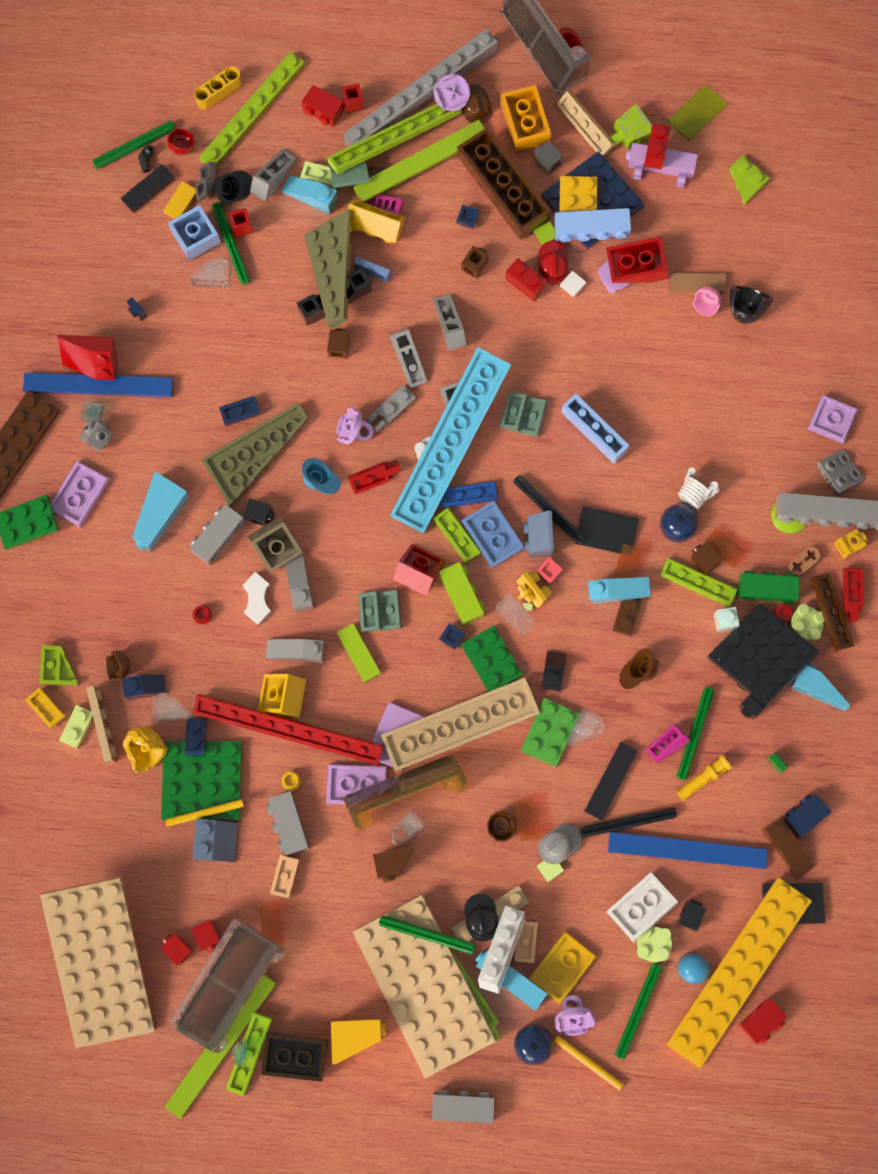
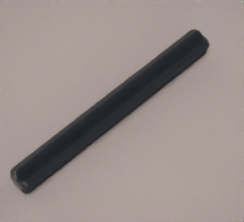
M521 475L514 479V484L544 512L552 511V520L578 545H581L586 540V537Z
M672 807L580 828L582 837L585 838L677 817V812Z

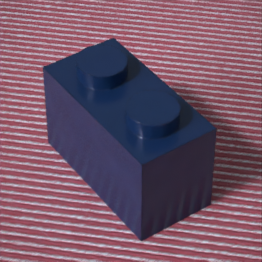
M807 794L800 800L801 805L797 809L793 806L785 813L787 817L784 819V822L798 839L803 837L831 813L830 809L817 794L812 796Z

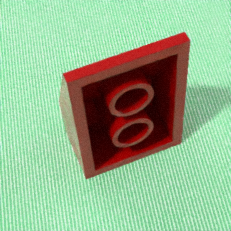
M661 236L606 248L612 283H651L669 279Z
M57 336L63 366L96 380H115L118 360L114 337Z

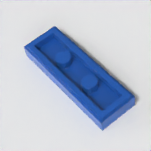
M496 482L447 488L441 499L442 509L498 501Z

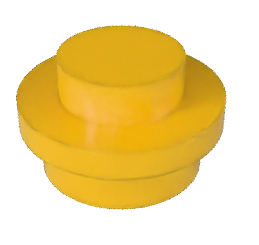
M289 771L282 776L281 783L286 790L294 791L299 788L301 778L296 772Z

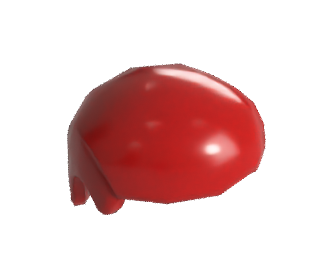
M181 128L172 130L167 137L169 149L178 155L190 153L195 145L194 135Z

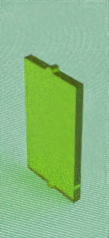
M703 86L667 122L677 130V133H681L690 141L726 107V104L717 96V93L714 94L707 86Z

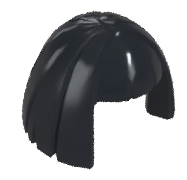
M732 285L730 289L732 315L738 322L744 324L753 323L760 319L774 301V298L769 294L757 289H751L750 287Z

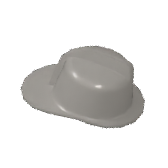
M559 825L540 840L538 846L539 855L547 863L559 864L580 848L582 835L572 825Z

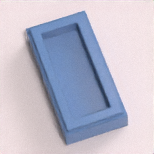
M358 257L355 258L354 268L356 271L362 268L365 274L384 282H389L391 278L389 269Z

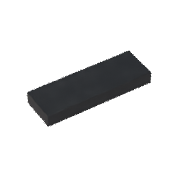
M161 164L122 196L121 200L134 213L175 178Z

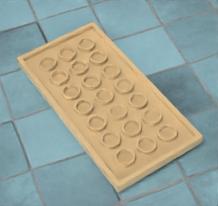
M121 876L41 893V902L75 1048L155 1032V1024Z
M424 895L384 915L442 933ZM380 918L353 931L424 1078L497 1041L449 947L379 926Z

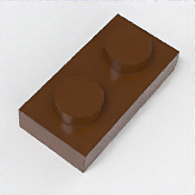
M642 599L621 601L613 632L631 637Z

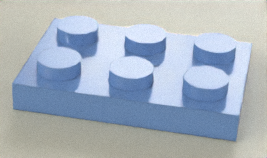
M494 501L461 520L492 569L524 550L523 544Z

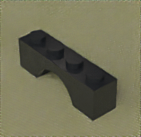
M362 268L348 275L349 288H347L346 298L349 304L371 292L372 288ZM312 294L296 303L298 311L307 326L325 317L320 295Z

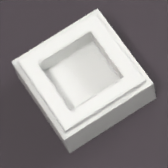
M572 271L560 284V287L572 297H575L586 285V281Z

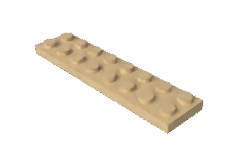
M523 678L381 735V738L396 772L540 714L527 680Z

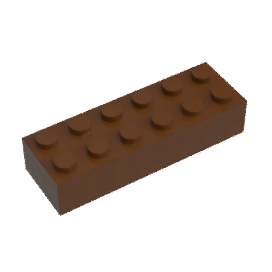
M488 127L457 146V157L520 240L532 233L534 229L550 221L551 210Z

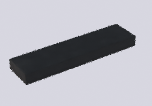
M620 742L584 812L602 821L638 751Z

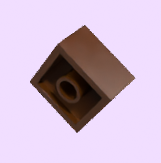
M407 846L373 854L378 879H383L384 883L396 880L395 876L400 875L414 852L413 847Z

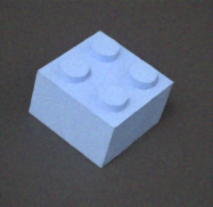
M200 205L168 222L173 236L189 261L221 243L216 230Z

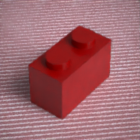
M315 85L311 86L301 101L305 114L310 117L314 116L322 124L332 127L335 126L345 111L343 101Z
M652 123L644 167L662 170L671 126Z
M519 258L506 270L505 279L533 302L546 288V279Z
M207 920L191 929L201 951L212 953L222 948L221 944L225 942L215 920Z
M766 998L738 1026L754 1044H764L771 1037L769 1034L774 1029L777 1031L785 1024L784 1020L787 1016L771 998Z

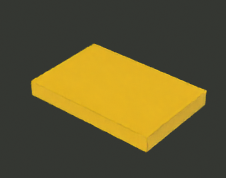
M565 931L528 979L557 1003L561 1004L597 956Z

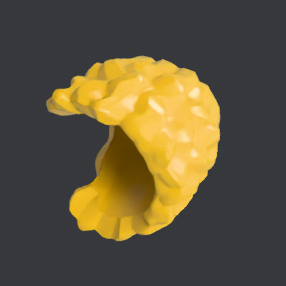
M147 726L131 729L123 742L135 773L146 772L150 767H154L157 763L161 762V759L165 757L168 750L160 735Z

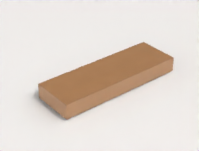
M670 273V293H696L698 289L704 286L713 287L719 293H726V273Z

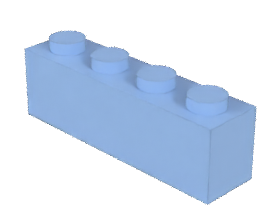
M629 208L557 212L554 217L556 241L569 242L571 240L588 241L589 239L596 238L598 240H606L616 237V239L629 237L631 231Z
M576 393L562 406L561 413L613 464L628 452L630 445Z

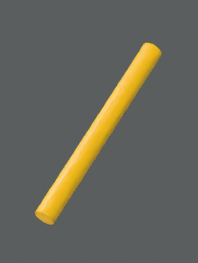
M240 799L165 819L166 825L169 827L244 807V803Z
M557 1035L553 1041L615 1088L620 1090L623 1087L624 1083L561 1036Z

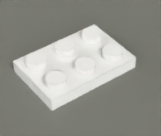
M650 872L606 912L634 943L675 907L678 901Z

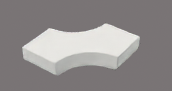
M254 572L243 584V588L248 593V605L244 614L259 626L271 612L265 602L266 591L270 584Z

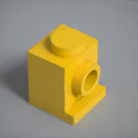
M855 529L837 539L834 544L843 559H846L864 549L867 538L862 531L858 532ZM851 539H854L856 544H852Z

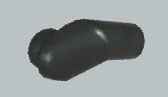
M151 145L144 147L138 156L143 173L151 171L149 161L155 151Z

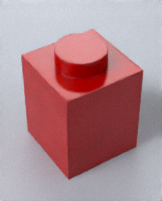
M359 83L341 87L346 113L364 110Z
M246 208L228 213L236 238L254 233Z
M169 934L162 941L163 946L160 948L176 966H180L194 952L178 934L173 936Z

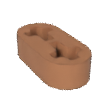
M808 547L788 564V573L794 574L795 577L804 574L820 559L819 550L815 547ZM813 552L815 560L811 558L806 562L805 558L808 556V553L811 554ZM801 562L803 565L799 568L800 572L798 570L794 572L792 570L793 564L798 565Z

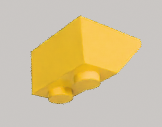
M264 674L258 710L278 716L300 717L306 679L290 674Z

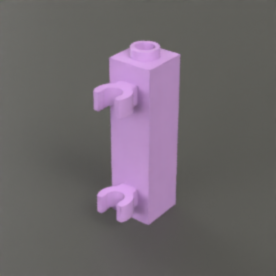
M632 143L631 149H627L625 160L629 161L628 168L635 169L633 179L640 180L642 170L678 176L676 187L684 188L685 179L693 178L698 154L666 149L662 170L644 167L648 145Z

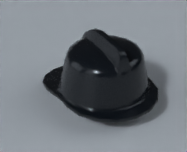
M242 170L224 174L216 179L212 192L224 204L243 200L250 194L251 176Z
M477 893L472 895L467 900L464 909L467 929L473 939L486 942L494 937L499 924L496 906L491 897L486 894Z

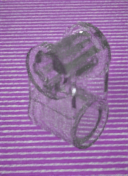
M415 809L411 810L392 828L390 833L392 841L397 845H403L427 825V822ZM398 831L399 833H401V832L403 831V832H404V833H403V837H404V838H403V839H401V838H397V839H396V838H395V837H396V833H395V832Z

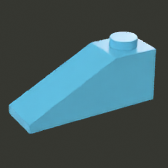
M291 175L281 192L329 215L338 201L337 190L319 182Z
M649 577L588 581L589 598L594 604L651 597Z
M809 664L793 680L791 688L843 711L850 707V704L821 671L816 670L817 667Z

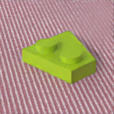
M743 155L729 169L744 205L770 179Z
M41 645L40 685L78 686V682L61 646Z

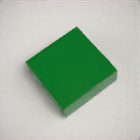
M773 753L766 759L779 774L788 768L776 753Z

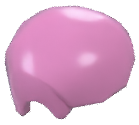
M704 286L695 293L693 306L701 315L710 317L720 308L722 297L715 288Z

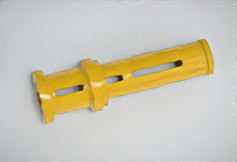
M720 755L718 760L711 765H706L705 770L678 789L676 793L684 802L708 782L718 780V776L726 770H731L732 767L726 758Z

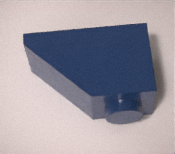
M163 674L137 675L122 678L124 697L129 701L167 694Z

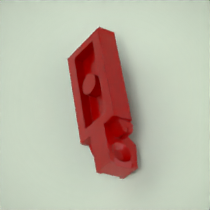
M397 460L389 463L382 462L348 476L354 494H358L389 482L393 474L401 472V468Z
M843 568L844 611H848L849 622H857L859 620V612L863 611L864 606L863 568Z

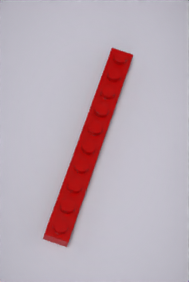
M196 695L193 714L375 765L380 763L384 747L382 744L206 695Z

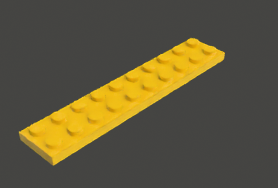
M776 878L667 1041V1046L698 1068L702 1067L811 903L809 898L780 878Z

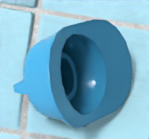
M309 458L303 462L301 467L303 482L308 488L318 490L324 494H334L340 490V479L322 460Z

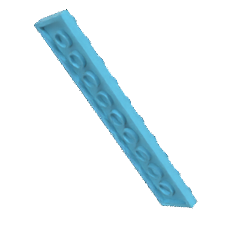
M477 347L390 514L392 518L424 534L511 364Z

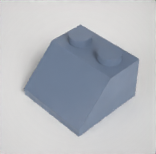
M552 511L528 516L527 522H524V534L528 533V541H525V552H529V558L552 557L554 549Z
M196 819L192 859L235 863L238 823Z

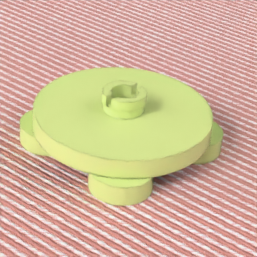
M806 604L799 605L791 617L792 629L805 640L816 641L821 637L824 626L823 622H825L822 612H818Z
M651 927L637 940L638 956L650 962L666 961L672 950L670 930Z

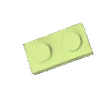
M305 161L300 178L319 182L333 188L330 168L328 166Z
M76 705L59 741L78 749L93 719L92 712Z

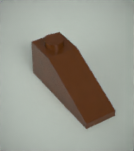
M781 817L761 830L797 879L814 868L796 837Z

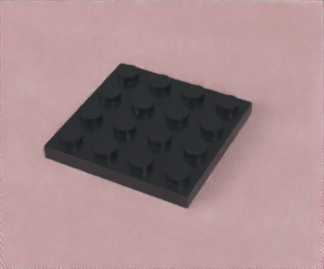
M759 604L739 624V627L735 628L708 655V659L765 707H768L819 655V650L762 604Z

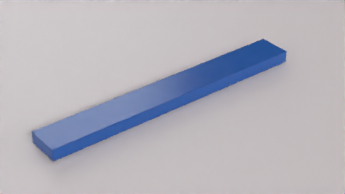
M24 373L23 392L172 398L174 380L173 378L136 376H116L115 380H96L86 375Z
M609 832L607 852L766 869L768 849Z

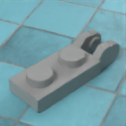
M402 385L368 417L366 422L371 424L381 416L383 420L374 428L376 432H379L416 400V397Z

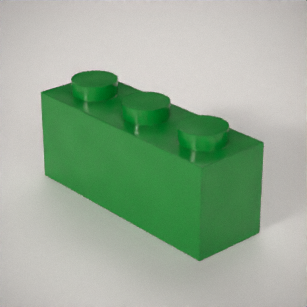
M744 571L738 577V599L796 603L799 600V577H795L792 573H783L781 576L775 575L774 572L755 574V571Z

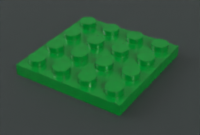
M163 741L168 750L165 757H163L161 820L241 799V741H206L205 755L185 756V741ZM241 807L199 819L240 820Z

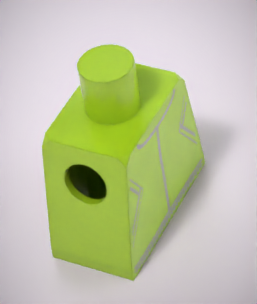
M635 104L615 121L613 129L615 134L611 135L610 138L615 143L614 146L622 142L627 149H631L632 143L643 144L649 141L652 124L638 105Z

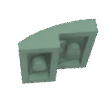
M366 161L339 174H336L329 164L333 188L370 183Z
M509 392L500 428L539 437L548 404L547 400L531 398L527 394Z
M398 590L358 594L361 632L402 629L400 594Z

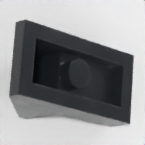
M547 651L541 689L561 692L566 654Z

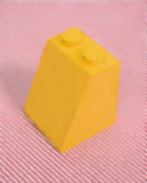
M382 1018L332 1021V1064H337L380 1042L383 1036L386 1035V1023H382Z

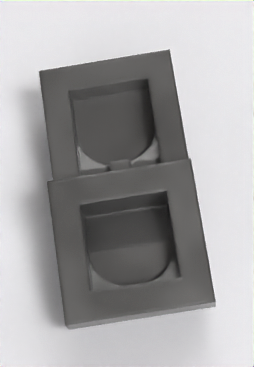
M209 161L199 168L200 181L195 184L196 200L198 202L205 199L212 192L216 176L215 162Z

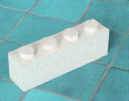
M505 906L478 977L480 988L499 994L526 921L524 911Z

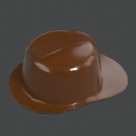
M469 85L470 97L467 104L462 108L463 114L470 123L479 120L483 124L487 122L492 113L487 92L479 85Z
M643 648L639 650L621 670L619 682L624 689L635 688L642 681L652 680L657 674L660 662L653 657L649 649Z

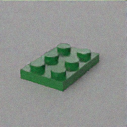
M48 495L0 512V536L6 550L59 531Z
M494 625L461 644L462 649L487 692L508 685L523 676Z

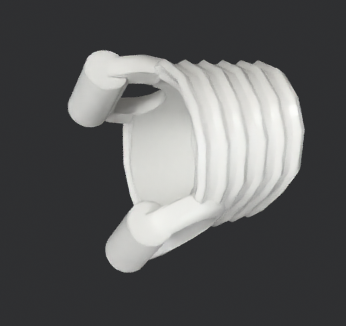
M691 467L688 469L684 485L680 492H678V495L687 506L694 510H699L706 500L712 498L720 489L715 481L711 482L707 488L696 480V470Z

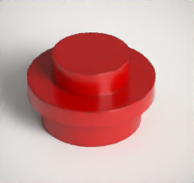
M781 604L775 608L773 614L784 623H788L793 615V610L790 606Z
M199 605L193 610V619L198 624H206L212 618L210 608L205 605Z

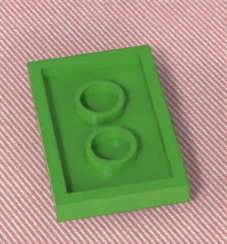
M544 698L539 708L540 714L536 715L520 752L556 767L580 713Z

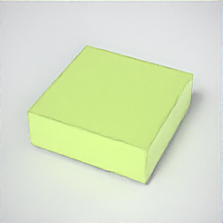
M545 861L536 866L547 882L564 871L560 864H550Z

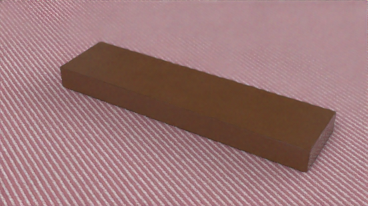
M830 574L811 578L834 650L839 651L853 647L854 644Z

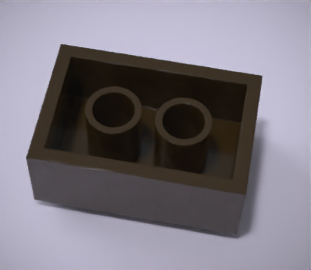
M266 1033L261 1075L322 1082L324 1080L328 1039Z

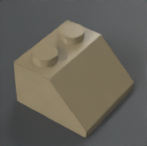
M281 516L248 536L270 573L303 553Z

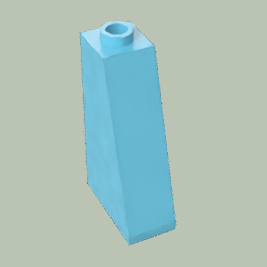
M157 472L153 475L132 536L136 542L135 545L143 551L145 549L153 550L190 497L187 491Z
M489 950L486 953L481 951L475 960L478 962L476 967L480 970L483 967ZM509 966L502 986L536 1011L547 993Z

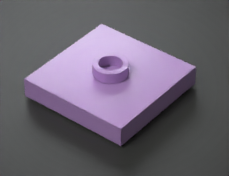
M822 395L808 430L843 444L858 409Z

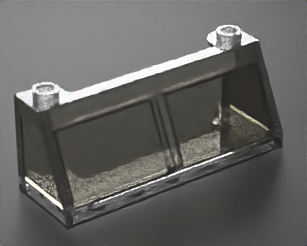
M537 0L504 1L500 8V13L557 96L588 79L591 57L583 47L575 46L570 48Z
M234 918L168 1025L208 1050L221 1053L229 1044L228 1031L269 965L280 962L285 948L249 923Z

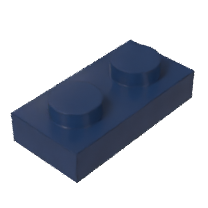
M255 396L219 407L225 427L261 415Z
M206 718L187 719L185 756L205 755Z

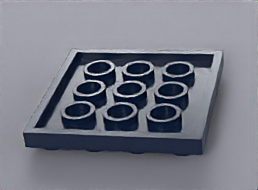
M599 151L565 175L597 177V210L629 208L630 217H632L644 208L645 204ZM560 180L541 194V197L555 213L559 212ZM596 238L580 242L588 250L600 240Z

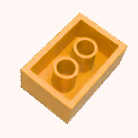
M536 85L502 93L500 105L515 153L538 147L547 141L550 142L551 131Z

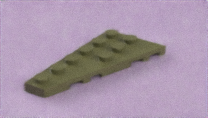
M350 209L304 235L327 324L332 329L347 321L348 299L346 296L347 288H349L347 277L348 272H350L351 259L349 238L350 234H352V227L350 226V218H353V211Z
M299 402L201 459L229 507L238 500L309 420Z

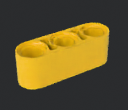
M234 66L228 67L199 86L194 92L198 107L203 110L209 109L239 89L242 85L239 69Z

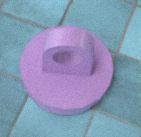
M447 74L438 79L434 86L433 94L439 107L447 111H457L467 104L470 97V88L463 77L456 74Z
M353 407L346 410L348 411L347 414H343L338 422L336 430L339 436L337 438L338 442L348 445L354 439L369 440L373 435L371 424L362 421L360 410ZM364 426L367 432L365 436L362 437L360 435V429Z
M570 995L564 998L562 1002L563 1011L555 1017V1026L558 1032L561 1033L563 1031L565 1035L569 1036L586 1033L588 1028L595 1026L596 1020L593 1011L584 1008L578 996ZM570 1003H575L578 1005L577 1007L572 1008L567 1007Z

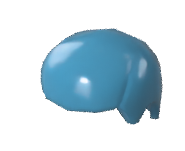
M686 953L677 964L679 976L691 984H701L707 980L710 974L709 962L698 953Z

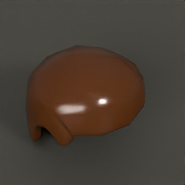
M111 651L110 654L112 655L106 658L109 679L114 681L125 678L130 671V659L123 651Z
M506 811L495 812L487 822L488 834L497 842H506L514 836L517 830L515 818Z

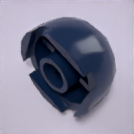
M675 504L664 511L659 525L665 538L672 542L681 543L694 536L698 528V518L691 507L685 504Z
M526 1025L517 1032L514 1039L515 1053L527 1065L536 1066L543 1064L553 1053L554 1042L552 1035L541 1025Z

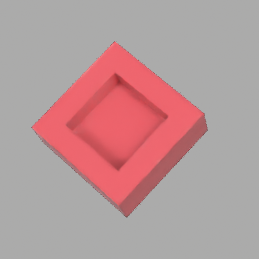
M550 557L536 570L537 574L549 584L563 571Z

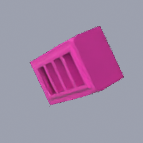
M383 195L371 199L375 200L373 206L377 207L378 202H382L380 209L386 210L384 209L386 203L388 204L386 211L400 215L403 199Z
M674 723L646 750L659 763L685 746L690 739ZM656 749L660 750L659 754L656 753Z

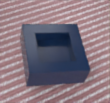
M462 204L456 224L474 229L480 210Z
M133 297L126 301L129 306L127 310L134 318L138 317L142 321L147 317L144 309Z
M449 623L440 636L439 641L456 650L466 633Z

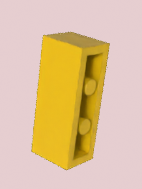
M355 199L349 203L348 209L353 211V218H350L352 230L366 232V235L371 237L383 238V241L388 243H395L400 238L405 217Z

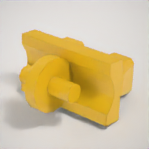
M526 571L516 581L519 584L517 589L521 593L517 598L520 601L525 598L528 603L532 602L536 608L542 606L551 594V591L547 586L542 588L537 586L536 583L540 581V576L536 571L531 573Z

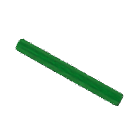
M169 120L94 158L92 162L95 168L99 169L176 129L175 125Z
M220 202L213 203L212 209L240 283L243 286L249 284L250 278Z
M705 687L689 734L690 741L686 744L676 776L683 781H686L714 694V690Z
M384 915L379 920V926L469 954H472L475 950V943Z
M653 963L650 967L615 1052V1056L621 1059L626 1058L662 971V966Z

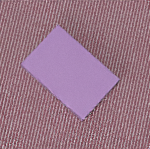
M76 461L51 502L54 513L81 528L110 479Z
M389 702L372 742L384 745L381 738L382 734L424 717ZM384 745L380 763L393 768Z
M328 764L326 803L385 806L387 766Z

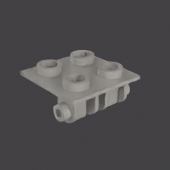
M844 449L820 460L817 464V470L820 471L822 476H825L824 480L829 478L827 484L832 483L830 487L837 496L865 480Z

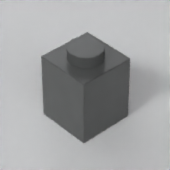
M547 141L535 149L534 160L549 175L562 164L563 155Z

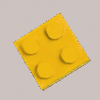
M560 176L559 212L597 210V177Z

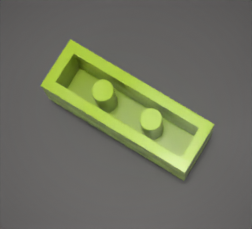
M460 562L439 571L440 579L462 626L483 618V611L486 609L482 600L478 601L475 594L478 592L474 583L470 584L467 577L470 575L466 566L462 567Z

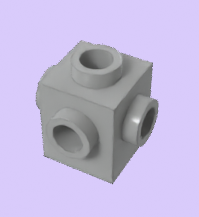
M90 420L84 426L79 439L92 449L101 451L109 443L113 433L108 430L109 426L103 421Z

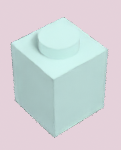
M736 607L719 609L714 613L717 633L733 631L739 627Z

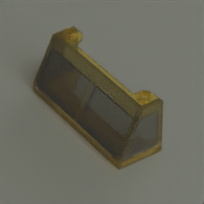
M451 754L343 796L342 799L355 833L359 834L371 825L373 821L371 812L440 784H442L443 789L449 788L455 791L456 795L465 792L469 785L462 768Z

